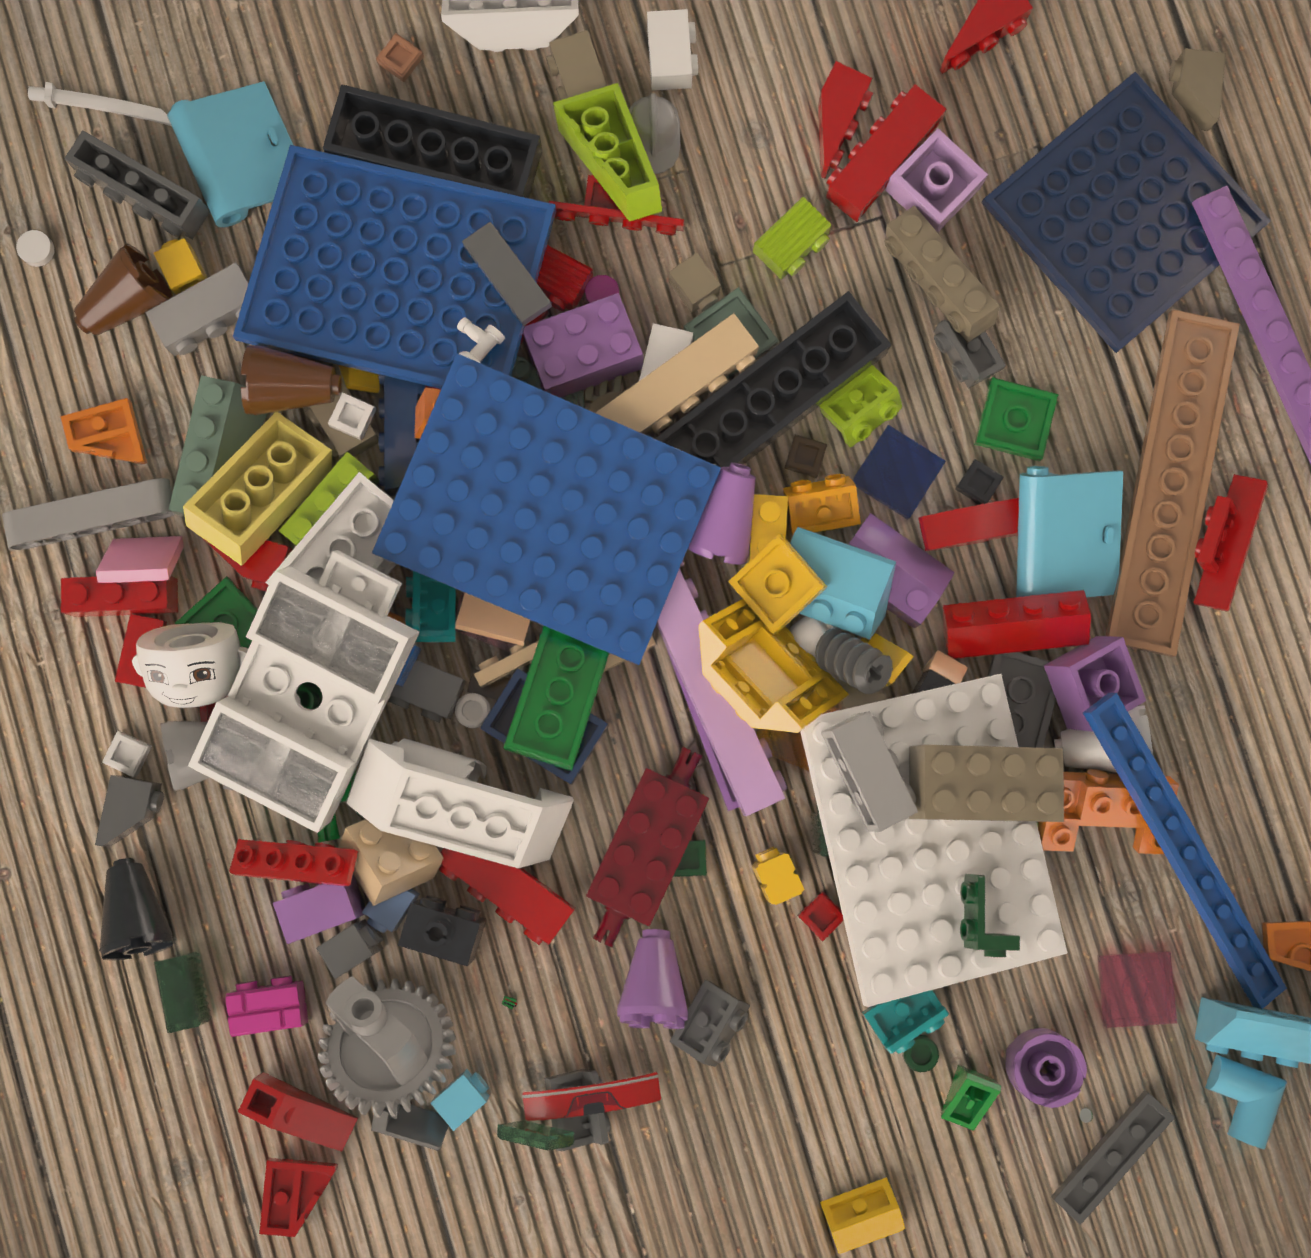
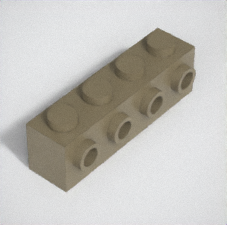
M915 205L887 224L885 246L889 253L900 261L910 278L920 285L931 303L941 310L952 328L960 333L967 343L995 325L1000 305Z

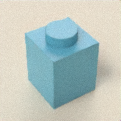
M466 1069L436 1095L430 1104L454 1131L487 1102L490 1097L486 1092L489 1086L477 1072L472 1075Z

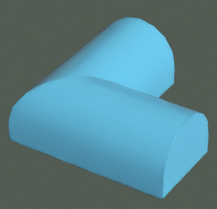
M1216 1054L1205 1088L1238 1100L1227 1134L1244 1143L1265 1150L1287 1081Z

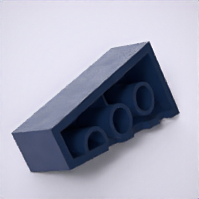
M379 375V383L384 385V398H379L378 405L379 417L384 419V432H379V451L384 453V466H379V485L384 487L389 496H396L420 440L419 438H414L416 405L426 385Z

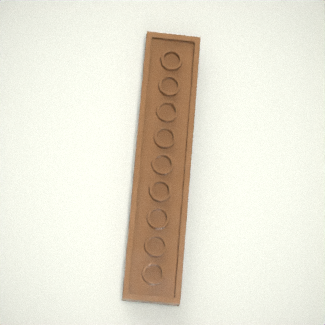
M1174 309L1168 314L1120 559L1119 576L1106 636L1123 637L1128 648L1169 657H1175L1177 654L1194 566L1195 549L1199 540L1240 326L1239 323Z

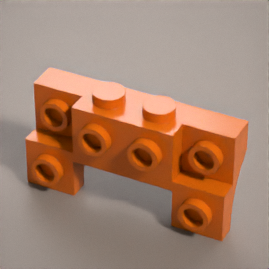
M1089 769L1087 773L1063 772L1064 822H1038V831L1043 851L1073 852L1079 826L1136 828L1133 848L1138 854H1164L1118 774H1108L1097 769ZM1165 776L1177 796L1179 784L1170 776Z

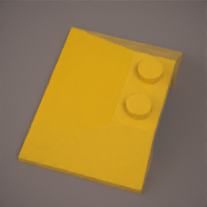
M743 599L708 617L698 625L702 673L704 677L711 683L712 688L726 699L735 709L736 714L746 721L751 728L798 733L849 695L830 673L819 668L815 657L799 646L793 634L786 626L777 634H772Z

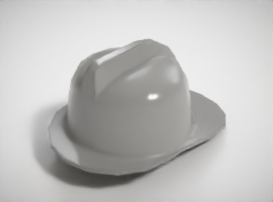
M651 93L649 96L642 97L634 102L629 112L654 174H659L670 169L679 157L680 119L677 109L670 101L656 96L655 93Z

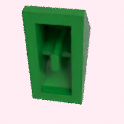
M958 1065L941 1112V1118L974 1131L1001 1092V1085L992 1077Z

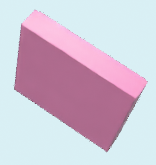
M182 536L113 539L96 570L98 582L169 580L184 548Z

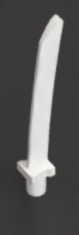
M45 82V88L29 86L28 88L29 100L44 101L50 108H56V104H63L127 115L171 126L167 114L159 108L93 94L56 89L53 83Z

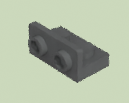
M704 980L688 1008V1020L685 1021L684 1028L677 1029L670 1042L702 1064L716 1067L718 1063H721L727 1057L731 1048L729 1043L735 1032L740 1031L744 1027L748 1019L747 1011L750 1005L745 1001L737 999L711 981Z

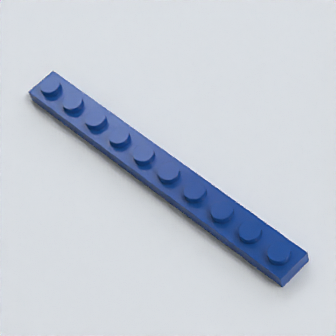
M1108 693L1086 709L1083 715L1252 1006L1263 1009L1287 987L1117 693Z

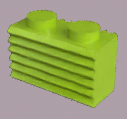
M802 197L754 243L753 253L781 280L788 273L794 276L805 265L804 257L812 250L818 253L829 242L828 234L831 229V223L805 197Z

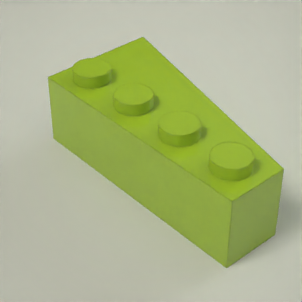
M615 83L553 102L558 131L629 222L662 212L658 181L619 84Z

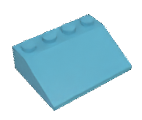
M1201 997L1195 1039L1205 1043L1206 1050L1220 1054H1228L1229 1048L1240 1050L1241 1057L1257 1061H1263L1264 1055L1276 1057L1277 1064L1298 1068L1299 1062L1311 1064L1310 1017Z

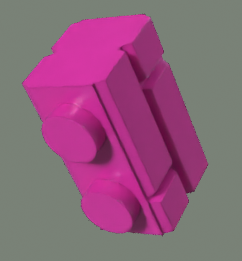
M292 975L272 978L271 985L258 987L257 981L235 984L236 990L227 993L225 996L231 1037L302 1027L308 1023L303 980L293 982Z

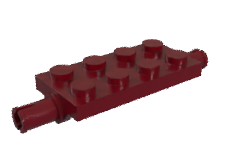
M683 746L670 775L666 774V776H663L648 768L645 769L586 894V897L605 905L606 912L592 938L601 943L606 931L610 930L604 945L614 947V942L625 919L629 920L632 918L650 927L709 801V797L690 789L691 785L689 784L702 755L694 752L687 765L685 762L691 750Z

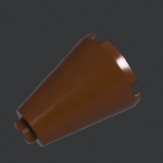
M126 244L120 248L74 308L76 314L74 321L86 334L91 332L94 335H100L146 314L145 312L173 296L167 281L157 268L152 271L145 263L149 259L136 247Z
M248 345L246 347L241 367V375H246V387H241L242 405L246 414L261 415L333 403L335 396L341 395L342 376L336 374L334 367L260 345Z

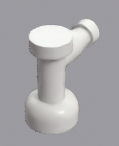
M466 317L462 318L457 325L458 330L466 333L477 343L470 352L462 351L459 354L479 363L496 344H501L505 340L504 335L492 325H488L485 330H482L480 327L472 324Z

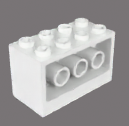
M359 472L276 571L291 566L320 581L332 552L338 550L388 576L397 564L372 554V551L394 500ZM274 573L266 581L268 585L270 584Z

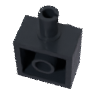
M431 895L410 903L398 946L464 966H468L475 960L487 921L486 918L479 917L480 910L460 905V908L456 907V909L446 907L447 900Z

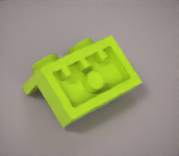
M871 365L819 405L821 413L842 433L845 443L850 448L856 443L867 439L872 431L882 423L893 419L903 407L898 388L874 365Z

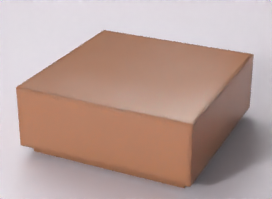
M395 33L377 56L376 61L384 69L405 82L424 58V55L420 49Z

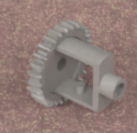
M352 976L338 985L328 997L325 1003L331 1011L330 1017L336 1024L323 1025L322 1029L330 1037L320 1038L318 1042L322 1049L327 1050L318 1053L319 1061L322 1064H326L321 1066L320 1072L324 1078L329 1077L325 1082L330 1090L335 1089V1097L339 1101L345 1099V1104L349 1109L352 1110L358 1105L360 1113L366 1115L372 1107L374 1115L381 1117L384 1108L387 1106L388 1112L393 1117L396 1116L398 1104H402L408 1113L411 1111V1099L414 1098L420 1105L425 1103L422 1095L424 1090L432 1095L437 1093L432 1085L433 1080L445 1083L446 1078L439 1070L452 1069L451 1061L445 1056L456 1054L454 1046L449 1044V1042L456 1040V1035L453 1030L449 1029L453 1026V1022L450 1016H445L448 1013L445 1006L438 1004L439 1000L434 993L427 997L428 992L424 986H419L415 991L412 981H407L401 990L400 982L394 978L390 989H387L384 981L380 979L377 991L374 992L369 984L366 983L363 986Z

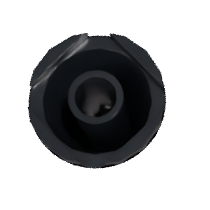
M134 858L114 861L113 867L106 871L99 949L102 959L109 961L132 959L131 954L143 952L144 956H148L172 947V932L143 864L135 863Z

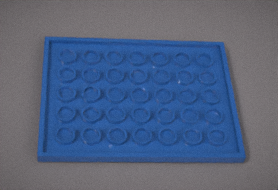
M290 145L233 337L236 341L251 345H260L281 352L442 389L456 353L459 354L462 351L470 352L477 345L466 333H462L457 329L459 321L466 317L472 324L480 327L482 330H485L488 325H492L504 335L505 340L501 344H496L480 363L511 376L525 326L520 323L463 246L462 241L491 222L537 283L556 214L555 204Z
M456 353L372 554L640 665L721 468Z

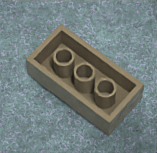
M960 745L909 746V785L915 793L916 802L914 804L918 810L917 813L909 816V819L1064 822L1063 748Z

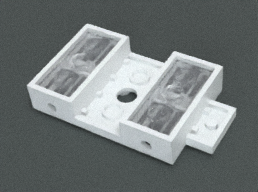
M338 550L332 552L320 581L291 566L275 571L246 635L247 638L253 641L228 696L216 702L188 766L317 833L332 821L367 746L368 740L376 727L419 635V631L387 616L402 583ZM311 682L320 688L323 698L318 708L306 709L300 704L297 690L302 683Z

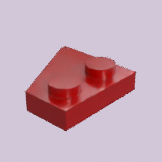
M269 1158L266 1162L259 1234L296 1237L335 1174L338 1163Z

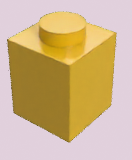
M185 238L170 240L164 243L160 250L153 253L170 289L176 295L207 278L194 249Z

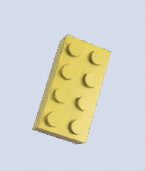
M275 412L183 506L186 526L242 566L332 470V450L283 415Z

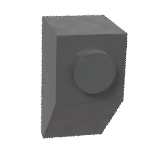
M110 775L95 845L112 846L155 818V813L161 810L164 800V793L161 791L162 783L121 775Z

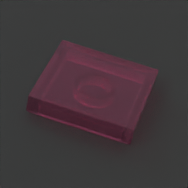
M1170 951L1097 955L1104 1027L1115 1028L1177 1023Z

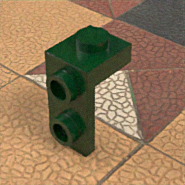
M965 874L964 882L960 888V897L964 904V919H962L960 924V935L964 941V948L984 950L985 957H1006V950L1020 951L1019 935L985 933V875Z

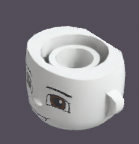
M222 622L175 624L153 629L139 637L136 643L137 654L134 656L132 663L136 672L143 677L145 686L151 696L167 706L192 708L213 704L228 696L248 649L240 647L237 631L233 625Z

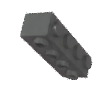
M83 130L64 158L76 171L74 177L91 188L94 184L104 188V195L118 204H121L123 200L133 205L132 210L148 221L154 217L162 222L161 227L177 238L183 234L193 240L210 213L198 196Z

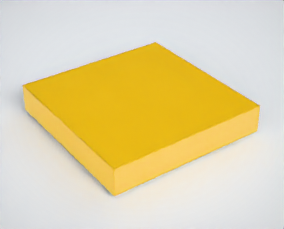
M778 534L728 581L772 634H777L827 588V585L782 534Z

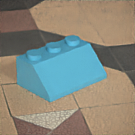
M797 527L790 544L827 585V588L799 614L870 640L886 615L896 561Z

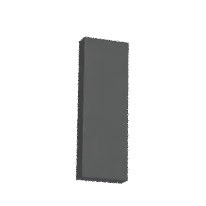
M491 222L462 241L465 249L523 326L552 307L550 300Z

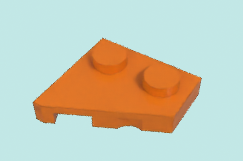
M128 398L60 416L68 448L71 451L137 464L147 463L132 402Z

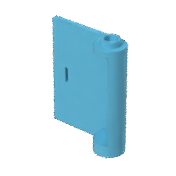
M264 81L193 101L181 100L172 105L167 117L216 226H233L247 217L249 209L273 202L289 147L293 143Z
M1027 467V473H1021L1019 477L1016 597L1084 590L1086 597L1114 595L1120 567L1123 471L1058 475L1048 473L1049 467Z

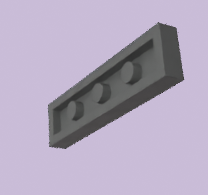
M1144 1090L1051 1195V1198L1081 1225L1175 1117Z

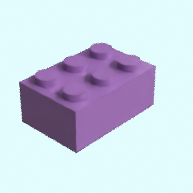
M619 293L524 327V343L540 379L542 390L559 398L586 390L590 386H597L606 380H613L617 376H624L641 370L643 367V353Z

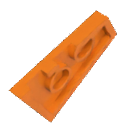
M1311 921L1262 922L1263 947L1270 960L1311 972Z

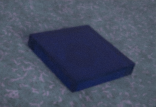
M887 425L853 478V482L858 489L908 520L946 461L895 428Z

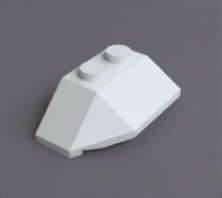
M442 0L441 10L442 22L477 49L500 52L505 49L523 48L525 50H535L548 47L549 42L554 41L579 16L578 0Z

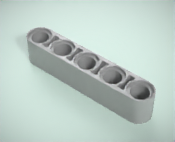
M166 478L151 479L5 512L2 514L8 549H30L174 516L175 513L168 510L172 497L170 481Z

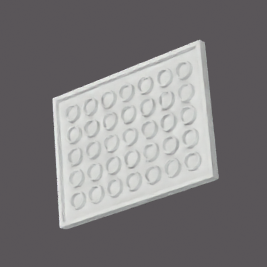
M1001 674L821 714L815 721L800 731L864 1006H874L1067 954L1037 822L909 819L908 817L881 832H868L821 734L822 731L858 713L870 711L871 715L877 717L884 730L882 738L887 748L896 754L900 763L898 771L903 781L909 784V746L1018 747ZM965 874L985 875V933L1019 935L1020 951L1006 950V957H985L984 950L964 948V941L960 935V924L962 919H964V904L961 901L960 888L964 882Z

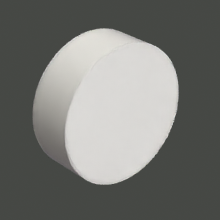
M27 231L17 241L16 249L18 255L31 266H43L54 255L52 240L41 231Z
M476 693L462 696L455 707L457 720L468 728L481 727L491 711L487 699Z

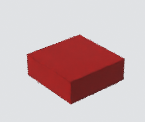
M823 891L797 915L822 942L844 921L841 909Z

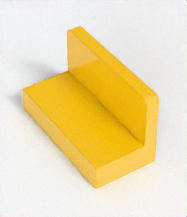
M887 1177L820 1202L839 1254L905 1229L899 1205Z

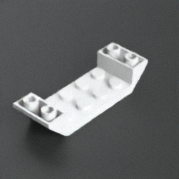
M373 739L368 740L347 798V804L380 831L515 868H522L550 860L574 801L573 797L543 788L539 789L536 799L407 763L404 762V748Z

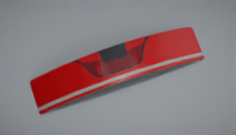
M653 1072L593 1085L523 1092L522 1097L525 1119L527 1121L592 1115L660 1101L661 1093L658 1073Z

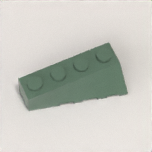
M201 375L168 509L178 516L185 517L183 506L263 425L267 414L253 415L246 414L244 411L241 387L246 386Z

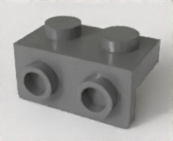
M946 319L939 322L934 332L936 335H934V340L937 347L942 353L947 352L953 362L951 367L955 377L959 382H965L968 389L1006 367L986 331L967 343L962 335L956 332Z
M579 1069L544 1078L546 1090L603 1083L597 1071L589 1069ZM606 1112L551 1119L557 1151L562 1152L592 1143L600 1145L609 1143L608 1132L610 1131V1122Z

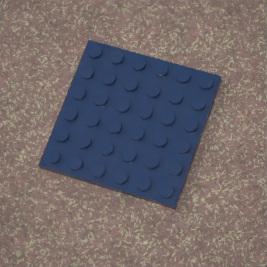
M1136 72L1125 79L989 193L982 201L986 209L1115 353L1119 352L1220 265L1193 207V201L1228 186L1251 238L1271 222Z

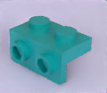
M413 571V577H406V598H413L412 608H406L405 622L407 626L419 631L415 642H456V589Z
M933 990L870 1006L862 1014L885 1049L890 1054L895 1051L899 1054L911 1048L915 1044L914 1038L926 1031L929 1034L939 1029L945 1023L944 1018L949 1015V1012L940 1003Z

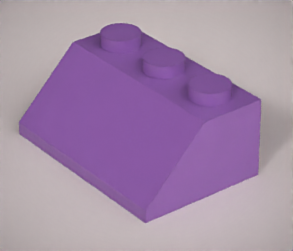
M871 513L848 544L896 561L887 610L914 629L923 623L955 573Z

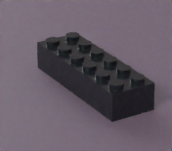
M343 84L340 87L323 145L325 153L524 198L530 197L542 155L540 135Z

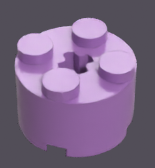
M1035 1028L1020 1034L1006 1049L1005 1065L1008 1078L1014 1088L1031 1102L1045 1107L1056 1108L1070 1103L1080 1093L1084 1078L1086 1079V1062L1080 1049L1066 1037L1050 1029ZM1048 1061L1051 1064L1047 1066L1048 1072L1044 1074L1040 1069L1043 1068L1042 1063Z

